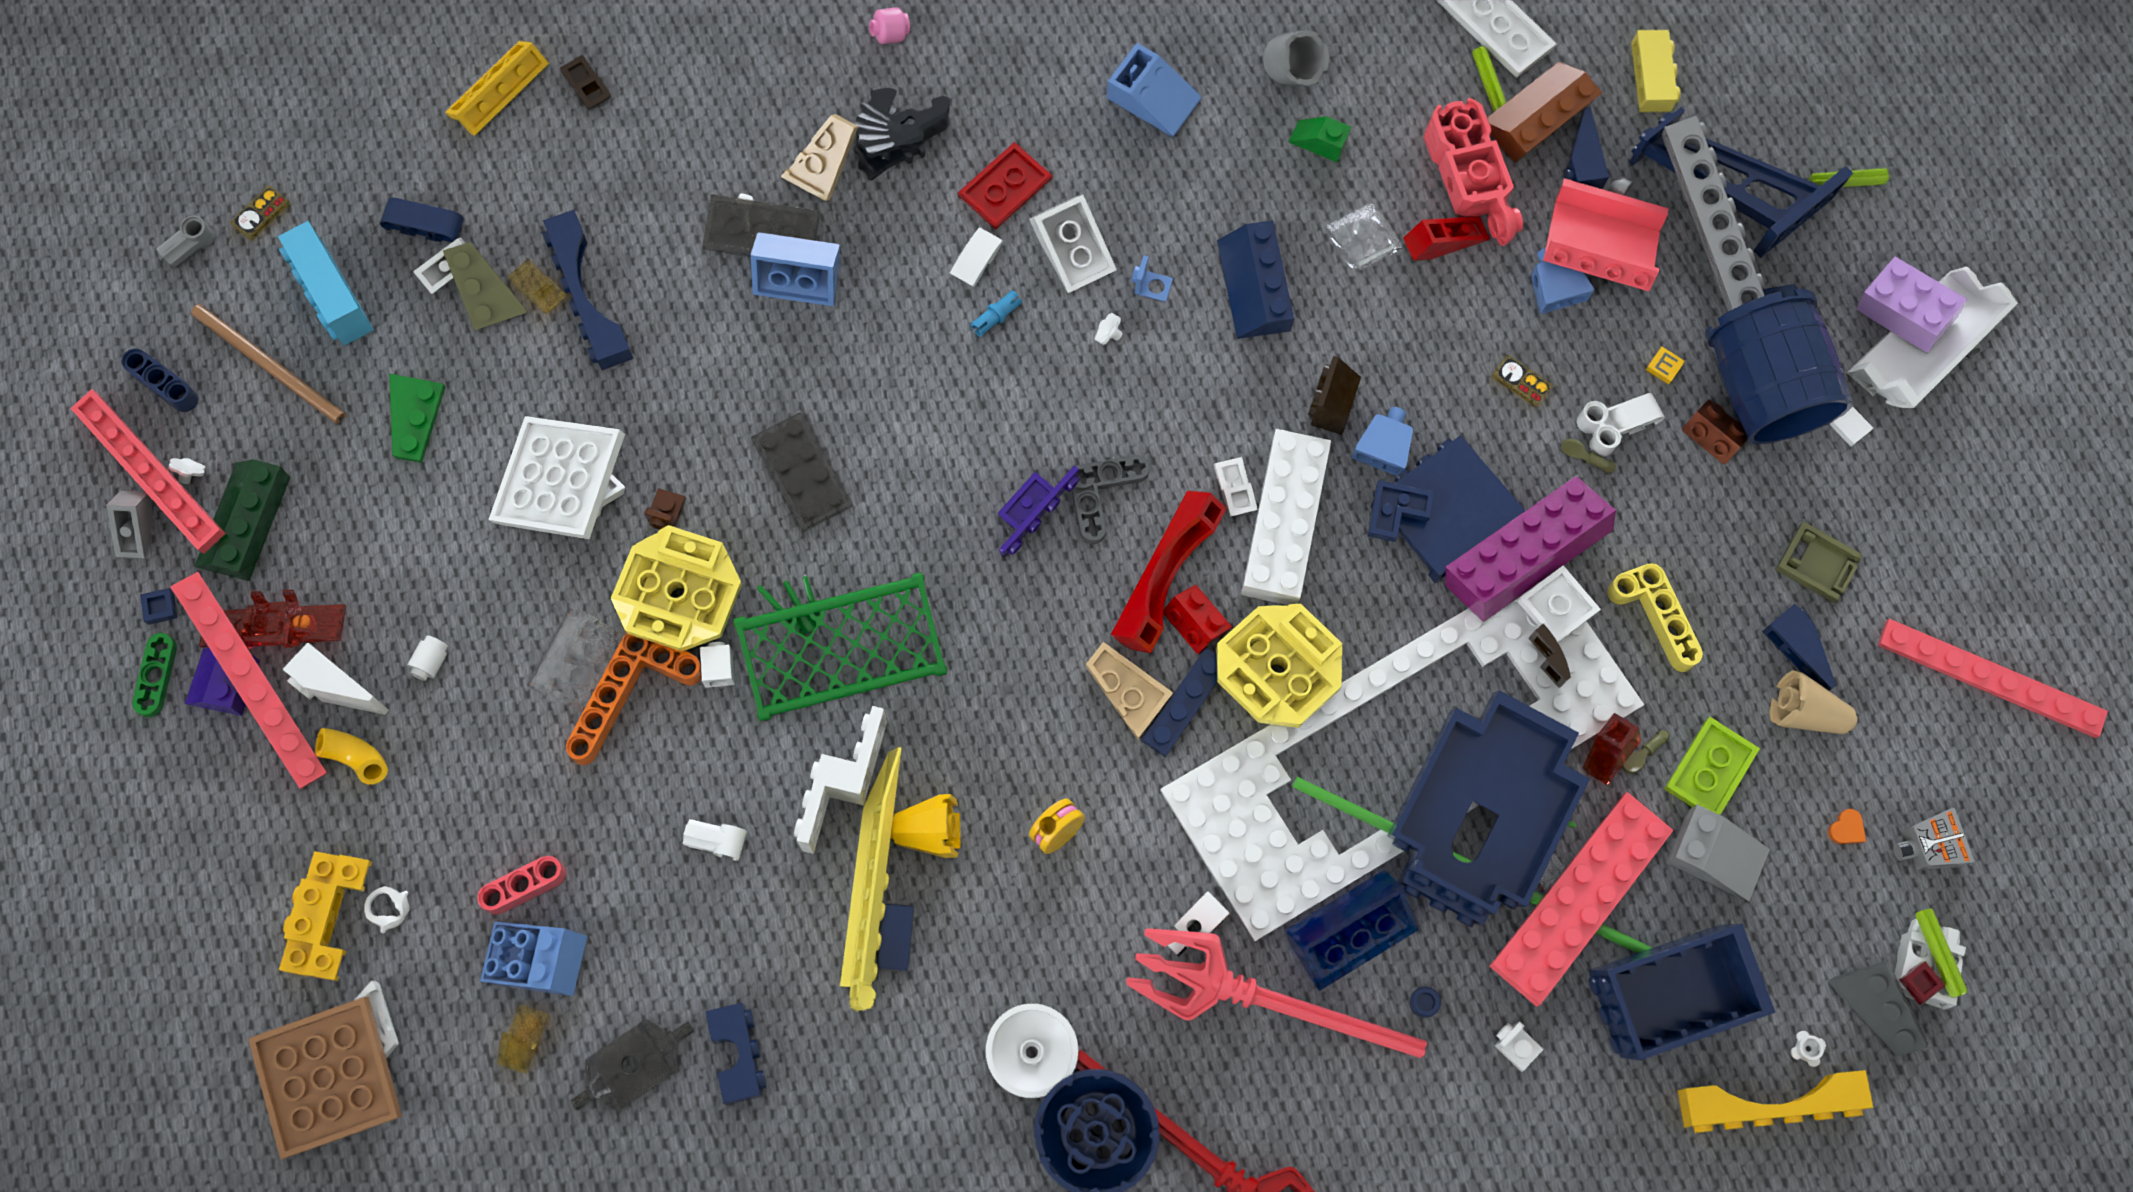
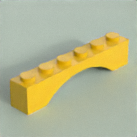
M1866 1070L1826 1075L1815 1088L1804 1096L1785 1104H1759L1745 1101L1727 1093L1716 1085L1678 1090L1684 1128L1694 1127L1695 1133L1714 1131L1713 1125L1724 1124L1725 1130L1744 1128L1743 1122L1754 1121L1755 1127L1774 1125L1773 1119L1784 1118L1785 1124L1804 1122L1803 1116L1813 1115L1814 1121L1834 1119L1833 1113L1843 1112L1844 1118L1864 1116V1109L1874 1108Z

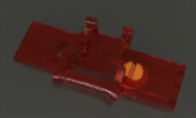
M291 589L283 590L284 602H268L261 591H251L250 595L254 605H248L246 609L223 610L247 649L283 645L285 648H292L293 646H299V643L341 641L346 605L299 606L297 596L294 590ZM201 636L199 641L200 648L208 647Z

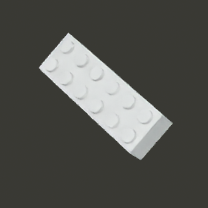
M1280 429L1275 430L1241 595L1284 605L1298 604L1301 597L1331 440Z

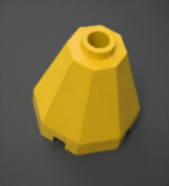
M951 794L937 795L894 814L890 839H894L896 845L942 858H957L958 852L954 849L961 847L960 813L953 812V806H958L957 799Z

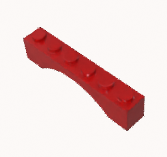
M1187 490L1110 634L1124 647L1146 653H1151L1164 629V603L1173 578L1192 551L1215 532L1227 509L1212 493Z

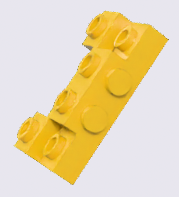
M314 851L306 879H301L300 885L293 892L292 902L294 905L291 915L287 916L284 922L283 932L285 933L284 939H287V944L279 967L280 971L338 982L339 977L337 974L342 957L346 955L347 951L328 946L345 892L343 888L364 892L365 887L363 885L369 866H372L370 860Z

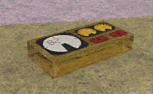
M268 185L229 223L252 242L290 205V202Z
M1508 354L1491 376L1492 379L1535 408L1539 406L1553 386V384Z

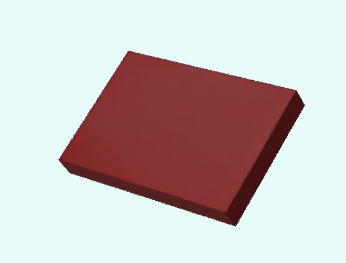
M1014 142L958 192V196L994 229H997L1052 180L1053 175Z

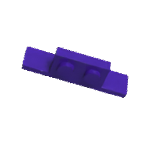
M1073 466L1055 487L1051 486L1039 474L1034 472L998 512V516L1015 530L999 549L1000 554L1004 558L1008 553L1014 555L1023 545L1022 538L1028 532L1033 534L1041 525L1042 521L1040 518L1047 511L1049 513L1053 512L1060 504L1061 500L1059 497L1065 490L1070 492L1080 480L1077 478L1079 476V469L1076 466Z

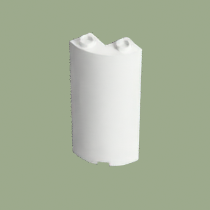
M1968 267L1949 271L1939 283L1967 298V301L1958 318L1933 348L1926 353L1889 331L1847 374L1872 396L1878 393L1887 398L1885 400L1887 404L1901 408H1914L2018 304L2011 295L2010 290L2003 283L1983 287L1975 273Z

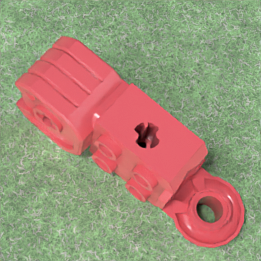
M1468 98L1466 104H1463V101L1451 102L1443 110H1441L1442 106L1438 105L1432 114L1423 138L1432 161L1439 165L1438 168L1455 214L1464 217L1488 214V228L1492 237L1496 238L1501 246H1505L1514 239L1517 232L1522 231L1523 218L1518 208H1511L1508 205L1507 199L1514 186L1497 141L1490 140L1491 127L1484 108L1479 102Z

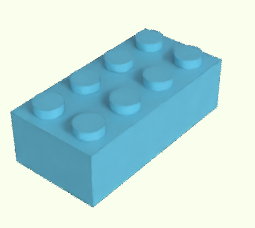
M309 221L278 236L283 247L279 248V251L285 261L291 266V272L299 285L303 287L306 298L311 306L315 308L318 319L323 327L327 329L333 340L339 339L345 346L374 330L329 251Z

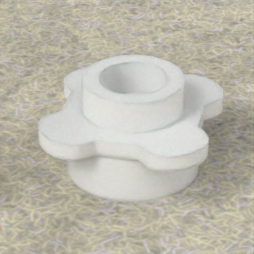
M1806 1031L1798 1032L1796 1034V1045L1791 1049V1056L1796 1060L1802 1059L1806 1061L1811 1067L1818 1066L1820 1064L1819 1058L1823 1055L1826 1048L1824 1040L1816 1036H1809ZM1806 1046L1811 1048L1810 1052L1806 1051Z

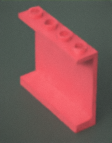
M1564 179L1555 200L1543 261L1650 291L1659 273V268L1655 267L1660 230L1668 216L1669 208Z

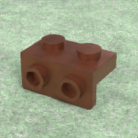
M1710 399L1698 409L1682 428L1685 434L1722 464H1726L1748 440L1741 423L1734 420L1725 412L1722 406L1713 403Z

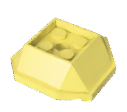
M667 525L659 530L658 533L632 546L611 600L627 634L672 649L685 651L722 637L742 583L722 542ZM679 588L685 590L681 597H671L674 590Z
M1302 604L1258 606L1217 643V682L1259 723L1300 728L1341 689L1342 643ZM1280 665L1285 671L1277 673L1272 670L1271 666Z

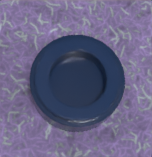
M1423 986L1411 994L1410 1007L1416 1015L1428 1018L1439 1011L1441 998L1433 988Z

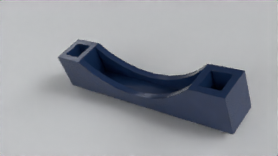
M573 209L543 220L547 231L542 232L547 247L553 246L555 251L551 258L556 270L562 269L565 276L560 278L565 293L571 292L574 299L569 301L574 316H580L583 322L578 325L583 339H589L592 347L587 348L592 363H599L601 369L605 370L632 360L633 356L621 326L597 311L584 294L581 283V265L588 242L575 210Z

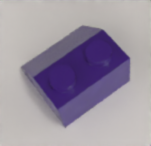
M204 648L185 704L242 716L246 706L210 648ZM252 655V657L259 666L260 660L256 658L254 655Z

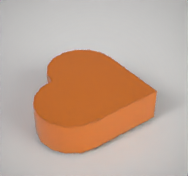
M1846 809L1838 815L1837 821L1828 828V836L1832 842L1836 844L1866 842L1863 820L1858 811Z

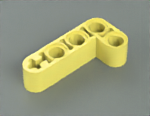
M1653 563L1646 564L1621 573L1608 586L1607 594L1609 599L1615 604L1622 605L1637 599L1640 600L1661 646L1675 670L1687 672L1700 662L1703 655L1702 649L1665 572L1660 566ZM1643 575L1649 576L1654 584H1648L1644 580ZM1617 585L1626 587L1628 594L1620 592ZM1655 601H1661L1665 605L1666 610L1658 608ZM1668 626L1674 627L1678 632V636L1672 635L1668 630ZM1682 654L1689 655L1690 659L1688 657L1683 658Z

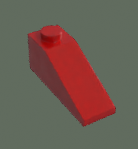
M1480 216L1421 220L1403 239L1413 261L1432 260L1488 241L1490 237Z

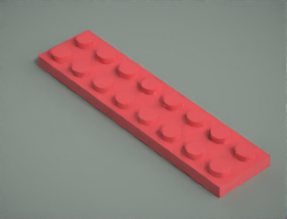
M1626 792L1623 794L1489 967L1536 1007L1541 1005L1674 830L1630 793Z

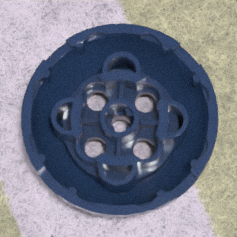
M1088 1069L1065 1077L1047 1093L1036 1115L1034 1138L1043 1167L1063 1188L1070 1192H1124L1137 1184L1150 1169L1158 1149L1159 1124L1152 1102L1135 1082L1114 1071ZM1090 1102L1097 1103L1100 1109L1099 1113L1096 1115L1089 1114L1086 1109L1087 1104ZM1116 1119L1125 1121L1126 1129L1124 1131L1118 1132L1114 1129L1113 1122ZM1101 1125L1103 1127V1134H1095L1093 1126ZM1080 1129L1084 1134L1082 1141H1073L1071 1131ZM1107 1146L1110 1150V1156L1106 1159L1100 1158L1097 1154L1098 1147Z

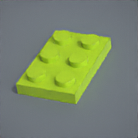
M1709 716L1704 721L1668 780L1664 790L1692 808L1700 805L1721 815L1760 748Z

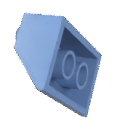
M758 232L751 252L753 295L834 306L840 268V244Z

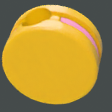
M1062 799L1050 806L1035 821L1030 829L1029 837L1039 845V848L1045 854L1053 853L1066 844L1079 831L1084 823L1085 815L1075 807L1070 799Z

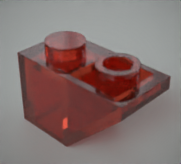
M1614 713L1598 733L1582 769L1608 786L1640 744V728Z

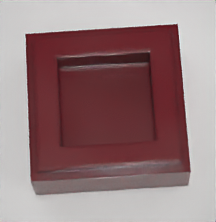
M1926 961L1919 963L1899 979L1919 1005L1925 1003L1945 987V984Z

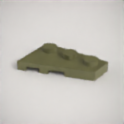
M471 242L443 250L474 330L528 312Z

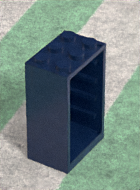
M1743 924L1717 925L1588 970L1591 977L1588 979L1589 986L1593 994L1598 996L1601 1007H1599L1601 1019L1605 1025H1608L1612 1035L1609 1038L1611 1047L1621 1058L1643 1060L1776 1013Z

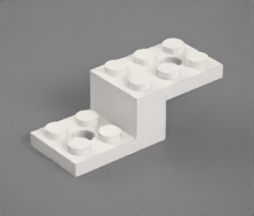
M872 706L870 714L864 715L861 731H864L863 741L857 742L853 759H856V762L821 754L819 762H814L810 776L814 780L811 791L806 790L802 807L805 808L804 817L797 820L794 830V836L797 837V842L802 851L814 854L830 797L864 806L887 724L883 708Z

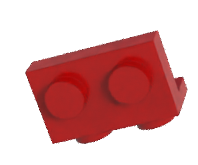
M1196 584L1174 596L1163 610L1165 617L1197 654L1203 652L1210 643L1225 635L1232 628Z

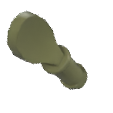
M1566 439L1561 443L1562 451L1570 457L1583 459L1586 464H1591L1605 473H1613L1616 469L1615 464L1611 460L1608 461L1594 454L1593 451L1587 452L1583 443L1578 440Z
M1659 730L1651 740L1642 745V750L1628 755L1622 763L1623 770L1628 774H1635L1641 771L1645 765L1646 757L1648 755L1653 756L1654 752L1662 744L1667 743L1670 737L1669 732Z

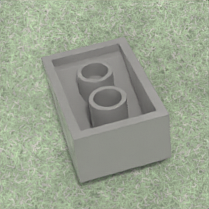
M1696 805L1687 811L1666 863L1749 902L1770 849L1725 817L1700 805Z

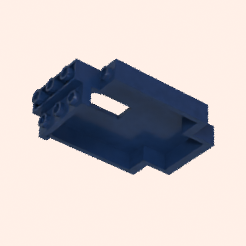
M1500 690L1492 694L1480 719L1458 708L1451 710L1387 835L1394 840L1392 845L1405 852H1409L1410 849L1413 850L1397 881L1404 885L1403 891L1418 899L1420 895L1430 899L1429 905L1443 913H1446L1448 909L1458 914L1456 920L1469 927H1473L1474 924L1484 925L1488 915L1496 914L1501 903L1514 910L1517 906L1527 907L1590 781V778L1564 765L1579 732ZM1472 802L1497 814L1498 817L1477 858L1465 863L1455 858L1451 846ZM1498 896L1501 897L1500 900H1499V902L1496 901V899H1497Z

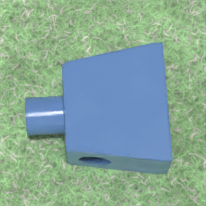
M1545 248L1540 250L1537 255L1541 263L1535 266L1531 274L1540 314L1588 301L1594 292V288L1585 273L1543 261Z
M1391 407L1387 417L1376 414L1356 445L1351 458L1396 476L1402 473L1407 465L1413 428L1403 423L1406 412L1401 408Z

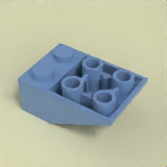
M1139 43L1135 44L1108 80L1107 99L1171 137L1175 136L1202 99V96L1159 55Z
M494 922L480 982L557 995L574 996L587 936L564 928Z

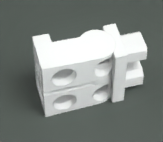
M1917 919L1912 920L1908 932L1901 937L1894 972L1905 996L1913 1000L1915 999L1899 979L1919 963L1926 961L1943 982ZM1942 927V932L1961 974L1962 957L1965 954L1966 947L1959 945L1960 931L1950 927ZM1944 987L1928 999L1925 1004L1945 1010L1956 1006L1958 997L1951 998L1946 987Z

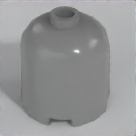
M1303 30L1277 35L1268 42L1264 50V69L1268 76L1277 83L1302 86L1318 82V78H1320L1323 71L1328 69L1330 58L1328 46L1323 44L1318 34L1313 31Z

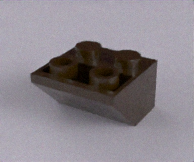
M1333 356L1330 365L1324 364L1308 415L1313 417L1311 426L1342 435L1361 376L1339 357Z

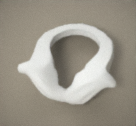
M384 886L376 889L367 897L364 910L366 918L371 923L381 927L380 932L382 934L388 929L399 926L410 910L407 900L408 891L400 893L393 888ZM384 893L388 894L395 903V907L399 910L400 915L397 917L374 916L371 912V904L375 897Z

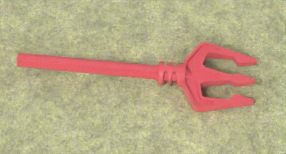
M1148 928L1144 931L1146 937L1163 947L1176 942L1206 953L1205 961L1201 964L1169 961L1157 954L1138 953L1135 955V959L1152 971L1165 972L1194 988L1187 998L1183 999L1156 990L1149 979L1129 977L1126 979V984L1187 1021L1193 1020L1218 1002V999L1226 1001L1229 997H1232V1004H1237L1242 1000V1007L1244 1008L1255 1004L1418 1058L1424 1056L1426 1052L1427 1041L1261 988L1257 985L1254 978H1248L1243 982L1242 974L1234 979L1233 972L1228 970L1221 939L1213 933Z

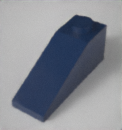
M1585 107L1578 122L1567 167L1564 170V179L1603 189L1609 174L1591 107Z
M1793 604L1762 632L1801 673H1804L1830 691L1836 686L1816 626L1805 610Z

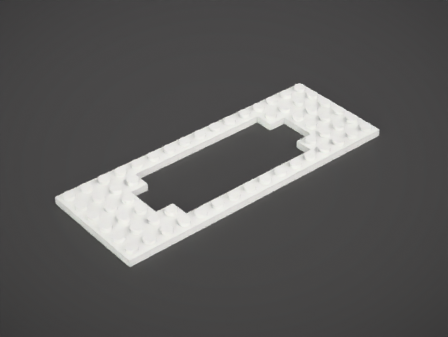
M1520 597L1485 622L1481 621L1468 608L1342 682L1340 691L1300 728L1270 724L1161 788L1162 795L1253 942H1256L1404 852L1392 845L1394 840L1387 836L1388 833L1382 830L1340 855L1323 830L1297 844L1267 796L1291 781L1277 759V755L1465 644L1469 646L1482 667L1507 654L1538 699L1530 707L1579 732L1572 747L1573 749L1644 706L1642 700L1587 621L1558 642L1567 660L1571 676L1561 688H1558L1540 668L1547 658L1528 639L1539 626L1518 603ZM1472 802L1468 812L1480 805Z

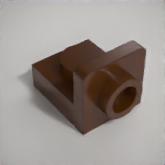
M658 488L651 508H646L644 513L647 521L650 522L649 525L658 530L667 525L676 527L686 497Z

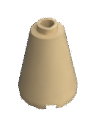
M1790 671L1777 684L1776 687L1781 689L1778 702L1772 697L1769 711L1770 720L1776 723V725L1835 734H1846L1856 726L1857 716L1855 709L1804 673Z

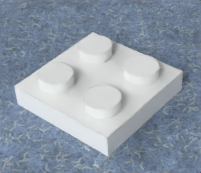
M1564 566L1560 567L1518 599V603L1538 626L1544 623L1557 642H1560L1601 610Z

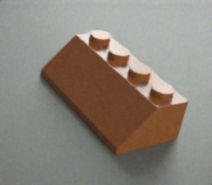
M1558 62L1487 118L1491 127L1490 134L1504 152L1516 163L1592 103L1602 92L1586 72Z

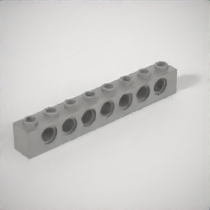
M1696 115L1666 126L1661 135L1727 311L1729 312L1743 305L1741 301V295L1743 294L1751 295L1754 300L1763 297L1764 280L1760 273L1756 274L1753 251L1751 248H1746L1743 240L1746 237L1744 227L1741 222L1737 223L1735 219L1736 207L1731 197L1728 198L1724 189L1727 187L1723 173H1718L1715 166L1717 162L1716 153L1713 147H1708L1705 139L1708 137L1704 123H1699ZM1693 144L1697 147L1698 152L1689 154L1685 151L1684 145ZM1703 169L1707 174V178H1696L1693 170ZM1708 193L1714 195L1716 203L1712 205L1707 204L1703 200V195ZM1714 219H1722L1726 224V228L1718 230L1713 226L1712 221ZM1731 244L1735 248V254H1725L1722 250V245ZM1732 270H1742L1745 279L1742 281L1735 280L1732 277Z

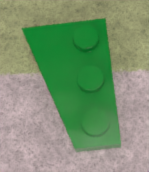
M389 373L392 455L397 459L422 463L444 394L445 385Z

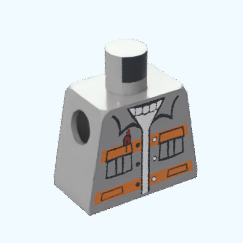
M1951 808L1903 830L1906 841L1896 843L1893 846L1896 858L1899 861L1913 858L1917 870L1957 868L1975 862L1955 808Z

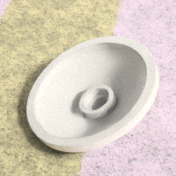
M1023 1004L1008 1010L997 1019L987 1038L986 1059L992 1076L1001 1087L1019 1097L1040 1098L1046 1096L1053 1086L1073 1073L1077 1063L1078 1043L1072 1026L1058 1011L1045 1005ZM1035 1047L1038 1051L1035 1058L1027 1057V1048Z

